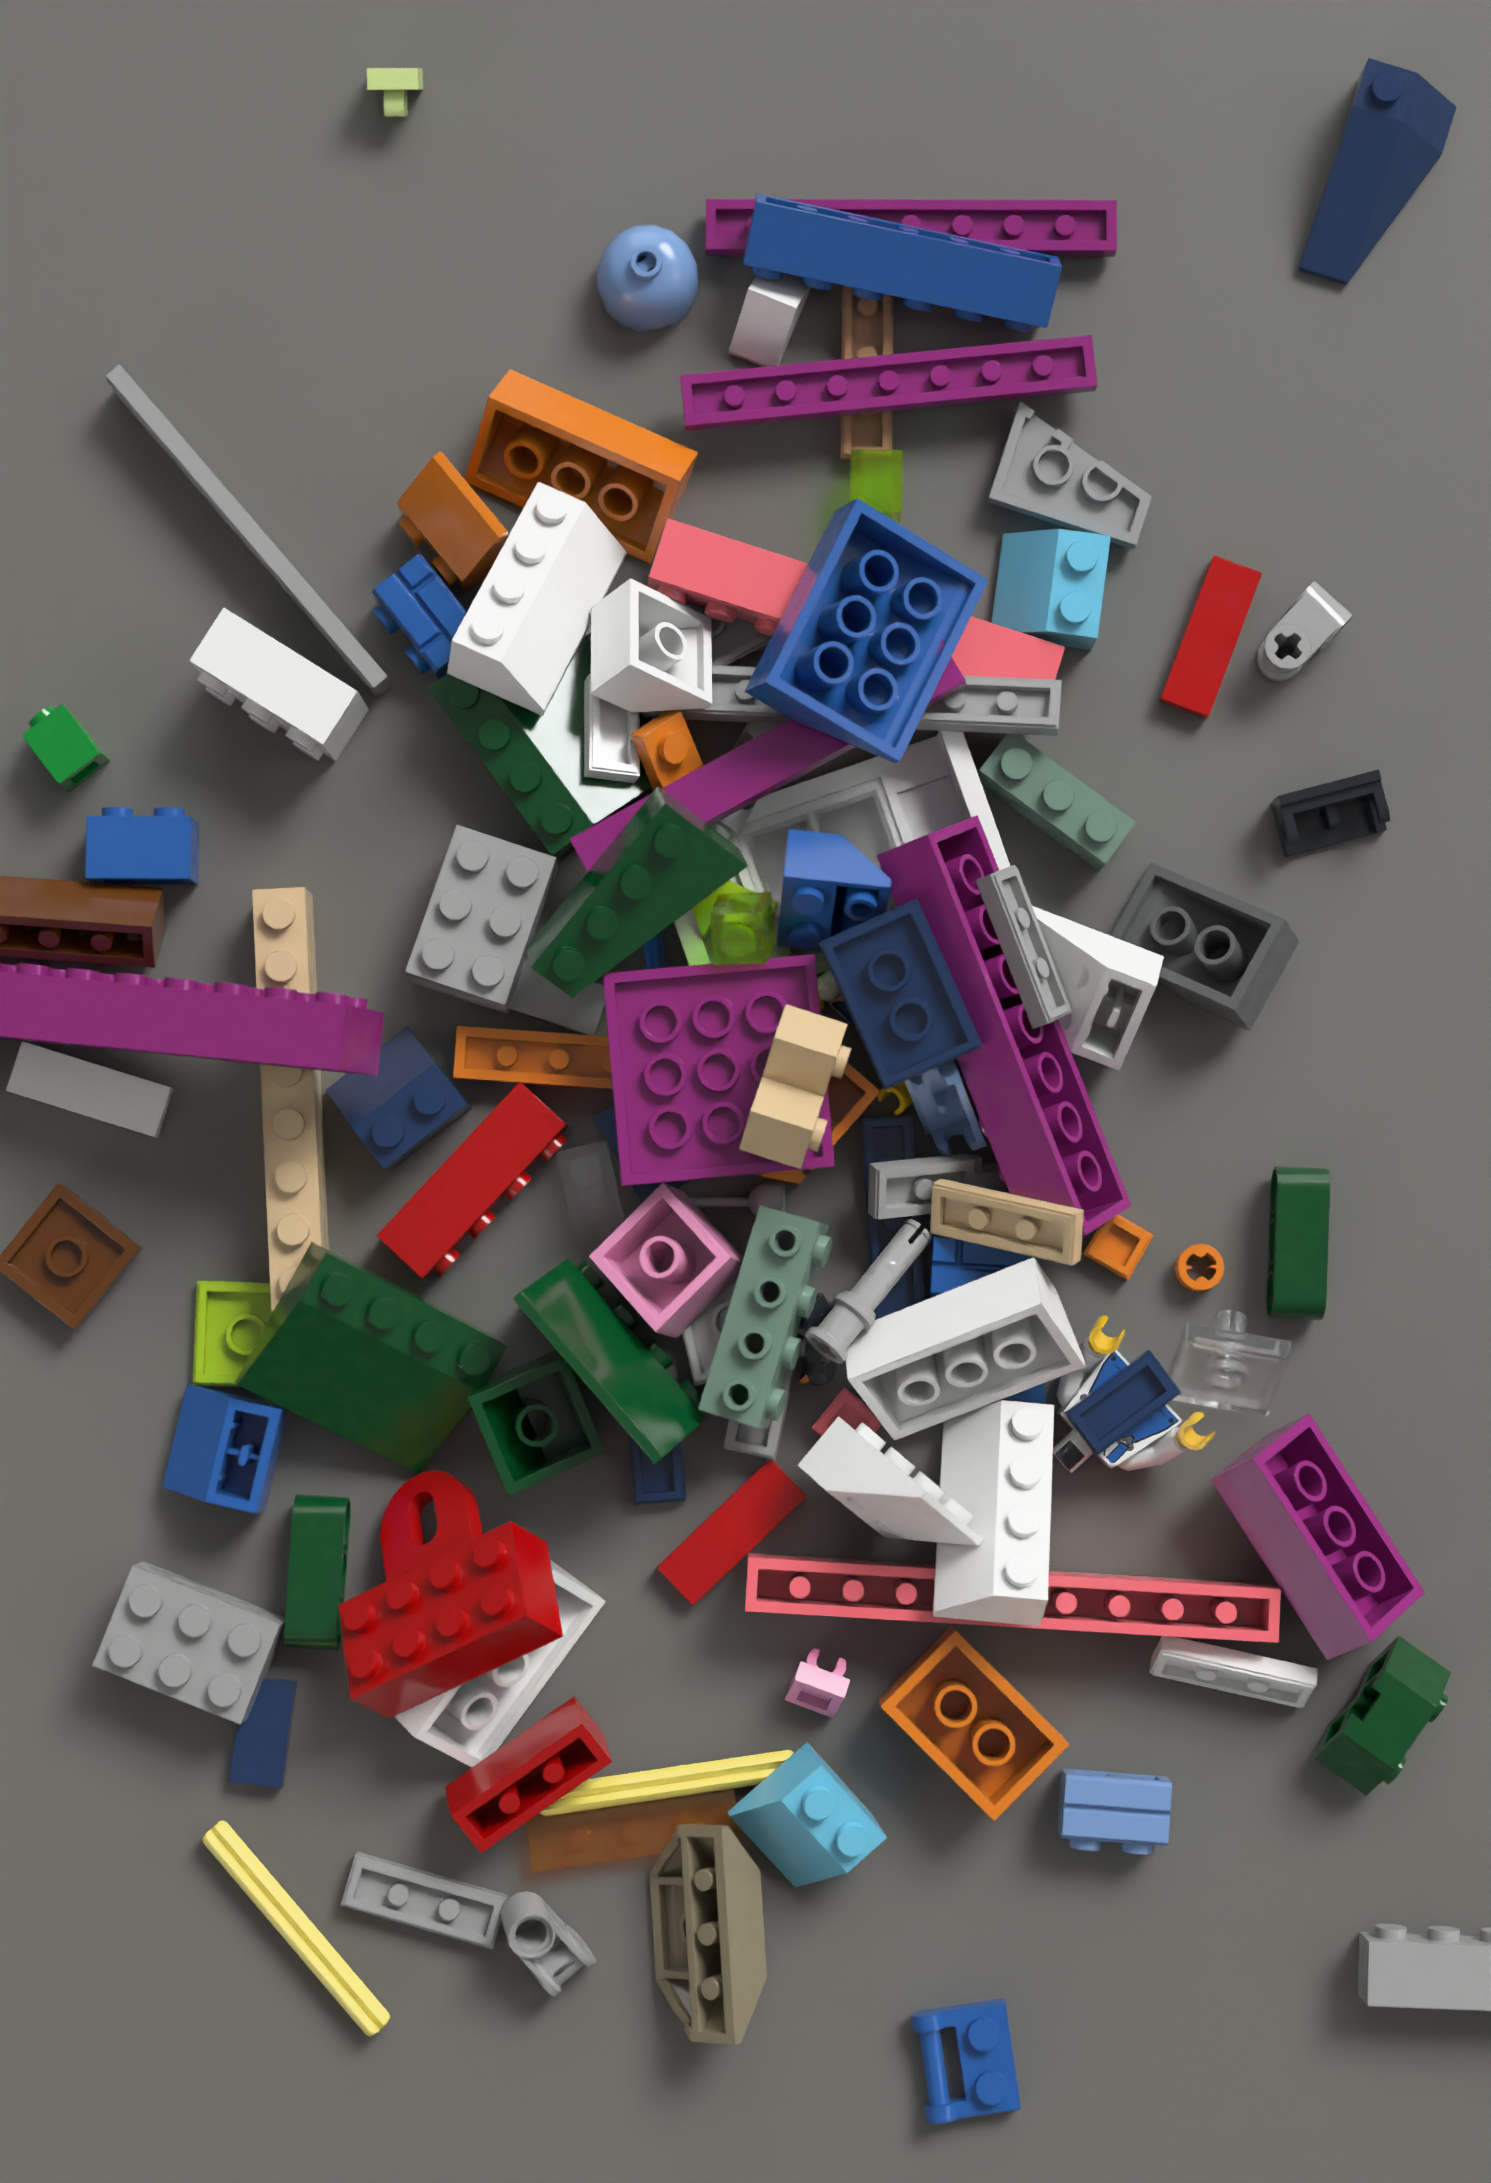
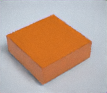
M1117 1215L1095 1229L1081 1255L1127 1281L1154 1235Z

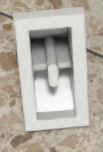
M783 273L782 279H769L756 275L748 288L729 348V354L761 367L777 366L780 364L811 287L802 283L803 277Z

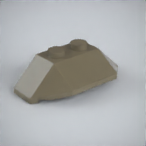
M681 1824L676 1827L672 1834L673 1838L663 1849L649 1873L656 1981L672 2010L684 2023V2031L691 2042L737 2045L742 2042L767 1979L761 1872L728 1825Z

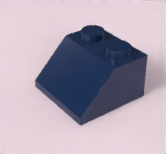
M408 1026L381 1046L378 1076L346 1073L326 1089L357 1136L383 1169L390 1172L472 1108Z

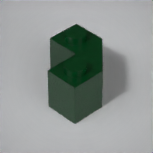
M1398 1636L1370 1663L1357 1697L1328 1724L1314 1759L1366 1796L1382 1781L1390 1784L1401 1772L1406 1761L1405 1754L1427 1722H1433L1444 1709L1448 1696L1443 1692L1451 1672Z

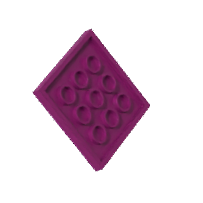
M815 954L614 972L603 975L622 1186L835 1167L828 1089L826 1090L818 1118L828 1121L819 1150L807 1149L801 1169L739 1149L786 1004L821 1015Z

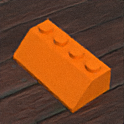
M509 369L488 397L465 481L523 508L538 482L579 499L591 508L625 549L627 554L651 564L655 559L667 518L673 519L684 495L698 452Z

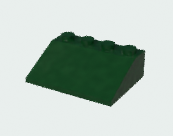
M586 634L543 716L449 674L428 688L550 854L559 860H562L575 850L570 838L640 801L653 791L641 760L640 777L635 783L584 777V681L591 674V641ZM639 712V724L641 728L650 720L648 718H642L641 712Z
M311 1242L235 1383L419 1474L470 1409L467 1396L488 1383L507 1345L475 1325Z
M568 1258L523 1289L512 1299L654 1464H656L707 1418L703 1411L698 1409L702 1395L688 1379L679 1385L666 1369L673 1364V1361L654 1340L645 1345L633 1332L632 1329L639 1322L620 1300L616 1301L612 1306L598 1291L605 1283L585 1260L576 1266Z

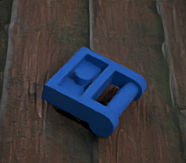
M1004 1998L926 2009L911 2014L913 2031L919 2033L929 2100L924 2105L927 2123H946L957 2118L1021 2109ZM955 2026L965 2096L950 2098L940 2030Z

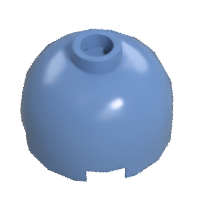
M635 225L618 233L605 247L597 268L598 293L607 314L622 327L639 333H648L647 330L661 329L670 324L672 327L677 325L692 310L698 294L697 263L688 245L673 231L657 225Z

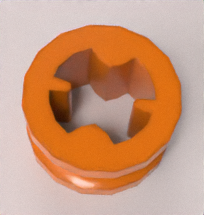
M1206 1244L1191 1245L1180 1253L1175 1263V1274L1183 1287L1189 1291L1202 1292L1211 1289L1220 1282L1225 1266L1222 1256L1215 1248ZM1189 1256L1197 1260L1207 1256L1211 1260L1213 1265L1207 1269L1212 1270L1213 1274L1209 1280L1202 1276L1195 1280L1189 1277L1187 1271L1192 1268V1266L1186 1265Z

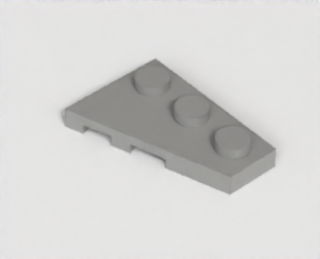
M1020 401L987 503L1074 531L1110 535V542L1134 550L1152 496L1104 461H1098L1074 444L1071 437L1060 429L1055 430L1034 415V410Z

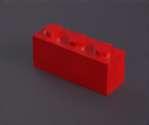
M575 1696L446 1785L445 1789L450 1816L480 1853H483L612 1763L604 1733Z

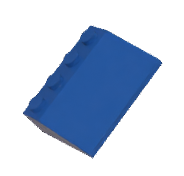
M857 498L834 511L744 692L794 721L893 763H899L988 583V579ZM941 640H943L944 644L942 645V647H941V649H940V651H939V653H938Z

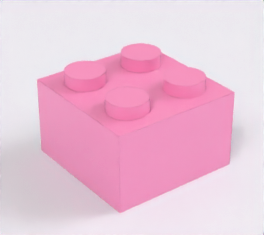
M662 1183L589 1256L655 1332L676 1339L738 1278L743 1262L742 1255L685 1192L665 1183Z

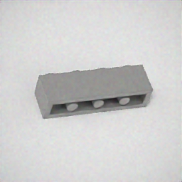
M1376 1924L1375 1932H1359L1358 1996L1367 2006L1491 2011V1928H1482L1480 1936L1460 1935L1459 1928L1450 1926H1429L1428 1934L1407 1933L1406 1926L1397 1924Z

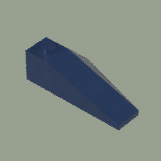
M1368 58L1352 95L1298 271L1347 285L1442 155L1456 106L1419 73Z

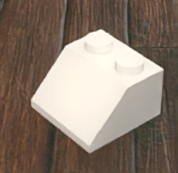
M630 578L591 607V694L631 713L707 708L712 704L711 618Z

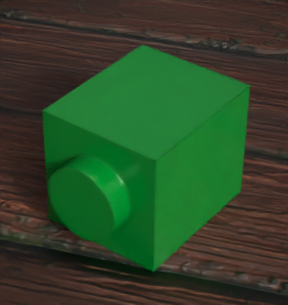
M61 704L56 709L54 706H49L41 710L29 721L30 729L21 735L58 784L68 792L72 791L110 762L109 758L78 718L64 704Z

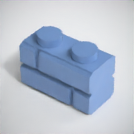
M1062 1768L1057 1832L1061 1838L1070 1839L1069 1847L1095 1851L1101 1850V1841L1122 1843L1123 1852L1149 1855L1154 1854V1845L1168 1846L1172 1782L1167 1776Z

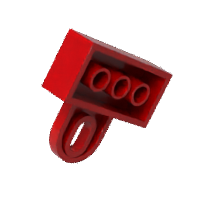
M443 1471L420 1473L409 1479L396 1491L386 1507L380 1529L386 1582L338 1605L350 1700L387 1718H392L563 1637L547 1542L512 1521L482 1534L478 1504L473 1491L464 1482ZM434 1500L437 1531L433 1539L424 1544L421 1513L425 1505Z

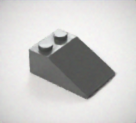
M1152 862L1110 935L1164 956L1157 985L1205 1012L1248 1031L1253 1027L1299 944V940L1286 919Z

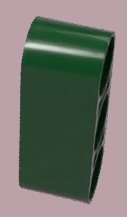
M1274 1166L1270 1186L1266 1302L1269 1318L1322 1320L1324 1317L1327 1297L1330 1175L1327 1168Z
M296 1494L291 1523L284 1623V1645L287 1648L339 1651L342 1630L338 1605L345 1602L351 1514L349 1497Z

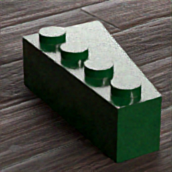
M657 786L526 947L530 967L572 998L745 869L748 865L740 849Z

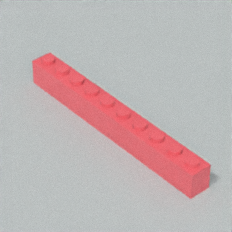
M748 1553L745 1611L1273 1643H1278L1281 1589L1266 1583L1049 1571L1048 1601L1041 1625L1031 1626L933 1617L935 1564Z

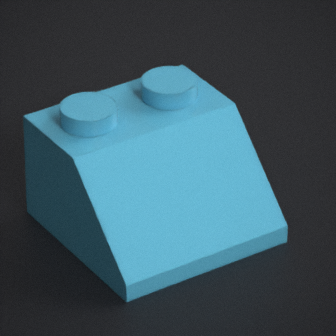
M1065 529L1003 534L991 623L1064 647L1091 650L1098 638L1111 536Z
M808 1742L727 1812L732 1820L795 1888L848 1873L887 1838L873 1814Z

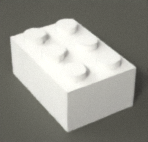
M226 608L222 609L189 660L200 673L196 680L206 687L205 690L229 706H232L236 699L243 703L241 708L250 714L249 718L274 734L279 726L287 731L285 736L293 741L292 744L317 761H319L323 754L336 761L369 711L357 690Z

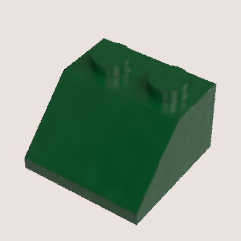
M557 1350L508 1370L467 1396L469 1405L508 1496L606 1453L572 1369Z

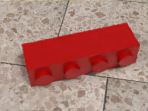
M519 1082L376 1236L422 1279H428L432 1273L441 1278L461 1256L455 1250L456 1247L469 1234L476 1240L497 1218L491 1212L504 1196L513 1201L531 1182L532 1178L526 1172L541 1157L548 1163L564 1147L568 1140L562 1134L569 1126L522 1082Z

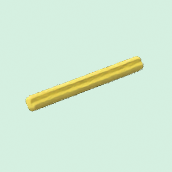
M783 1750L587 1779L541 1811L540 1814L550 1816L759 1785L794 1753L791 1750Z
M223 1820L214 1825L204 1834L202 1838L203 1844L365 2035L370 2037L379 2032L390 2019L387 2010L230 1825Z

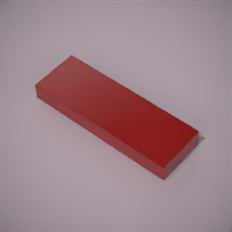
M1216 555L1212 557L1158 702L1204 719L1209 717L1260 581L1261 572Z
M768 1459L674 1549L657 1568L694 1605L800 1504L807 1495L773 1459Z

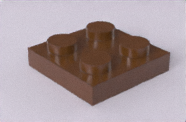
M58 1183L0 1255V1271L73 1330H78L142 1251L143 1247L63 1183Z

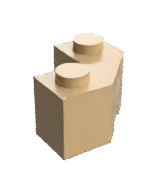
M786 1004L749 1114L740 1150L799 1169L802 1167L807 1149L819 1150L828 1122L818 1118L830 1077L842 1078L851 1048L841 1045L847 1027L846 1023Z

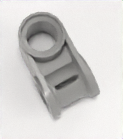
M1314 581L1289 607L1283 618L1269 632L1258 649L1256 661L1259 670L1265 677L1273 681L1281 682L1291 679L1319 650L1322 651L1353 615ZM1284 646L1289 647L1292 651L1290 656L1288 655L1281 660L1275 655L1277 650L1282 649Z
M519 1892L509 1897L503 1904L501 1922L512 1951L526 1964L541 1986L553 1997L562 1992L561 1985L583 1966L590 1968L596 1963L593 1953L573 1928L566 1925L536 1893ZM526 1920H539L536 1926L530 1930H517L519 1925Z

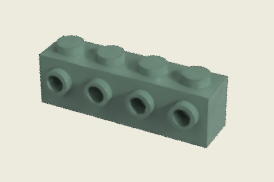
M759 1205L699 1404V1410L755 1428H768L771 1419L775 1421L779 1419L787 1394L786 1390L780 1389L786 1368L793 1370L801 1351L802 1340L796 1338L801 1318H809L816 1301L817 1288L811 1287L817 1266L821 1268L825 1266L831 1251L832 1237L826 1236L829 1225L772 1207Z

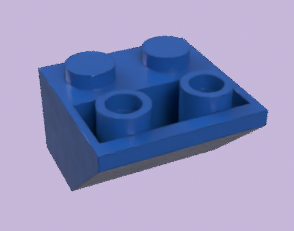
M788 829L776 946L822 951L819 942L887 912L891 879L841 834Z
M187 1384L162 1487L204 1502L255 1514L265 1511L289 1410L276 1404Z

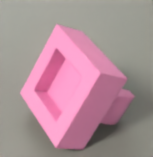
M814 1648L808 1654L805 1662L800 1661L790 1682L785 1700L834 1718L845 1698L850 1679L843 1677L846 1671V1660L839 1658L833 1672L823 1670L817 1666L820 1650Z

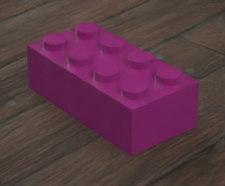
M1310 1413L1268 1433L1211 1479L1327 1661L1374 1641L1425 1593Z

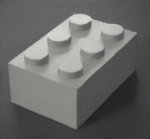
M456 825L405 970L409 981L508 1015L526 959H528L526 947L536 936L558 873L556 857Z
M143 1561L131 1567L92 1666L241 1725L248 1719L263 1679L267 1676L284 1633L285 1617Z

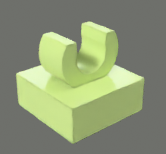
M366 68L367 90H384V116H408L407 90L423 89V68Z

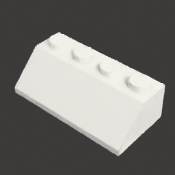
M540 482L537 483L452 639L447 674L537 714L544 715L591 625V607L605 598L627 553L585 502Z
M1034 1257L875 1320L870 1330L863 1329L846 1350L848 1354L846 1358L848 1381L894 1441L1085 1367L1083 1355L1056 1288Z
M1000 1400L943 1422L940 1488L945 1494L939 1501L943 1504L950 1496L973 1515L974 1518L968 1526L980 1535L984 1541L980 1546L937 1542L933 1617L1031 1626L1041 1625L1048 1601L1054 1405Z
M550 1560L563 1637L394 1717L415 1738L470 1767H474L500 1747L606 1601Z

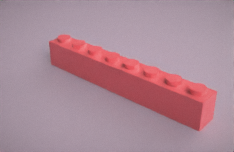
M667 518L649 574L647 587L684 605L685 602L704 607V613L713 619L733 623L735 618L753 623L755 624V631L772 637L808 563ZM971 616L952 654V658L963 676L1055 680L1065 647Z

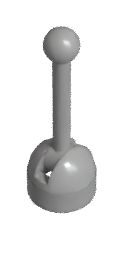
M767 1181L758 1184L748 1197H689L698 1208L749 1207L750 1211L756 1216L759 1205L786 1212L785 1183L781 1181Z

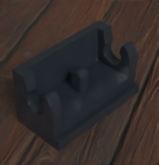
M1379 769L1282 794L1270 803L1285 858L1385 832L1387 830L1385 822L1390 821V813Z

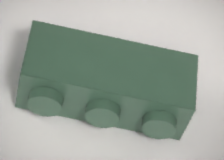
M1006 734L978 772L982 786L1098 872L1105 866L1137 823L1018 734Z

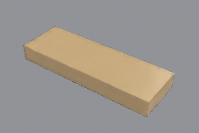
M939 1179L932 1183L930 1233L1073 1266L1081 1260L1084 1210Z

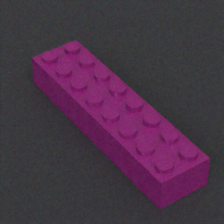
M978 815L876 855L881 871L891 879L890 892L896 907L918 898L983 1044V1047L958 1057L957 1061L959 1063L960 1078L965 1087L969 1089L978 1111L981 1131L989 1139L997 1159L1001 1181L1009 1189L1010 1194L1084 1210L1082 1236L1089 1234L1132 1205L1059 1020L1057 1019L1032 1029L976 883V879L999 871Z
M0 962V1038L378 1076L384 1012L366 1009L367 999L329 992L311 994L276 987L259 989L233 983L215 982V984H207L181 978L165 977V980L128 973H115V975L85 969L66 968V970H60L41 965L17 963L16 966L1 964Z

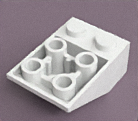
M1032 906L1072 1009V1013L1058 1019L1071 1052L1120 1071L1157 986L1164 956Z
M838 1416L798 1464L821 1487L884 1538L980 1546L984 1541L980 1535L968 1526L974 1518L973 1515L950 1496L942 1504L939 1500L945 1492L921 1471L914 1478L909 1476L916 1467L894 1448L890 1447L883 1454L880 1450L886 1442L863 1422L855 1430Z

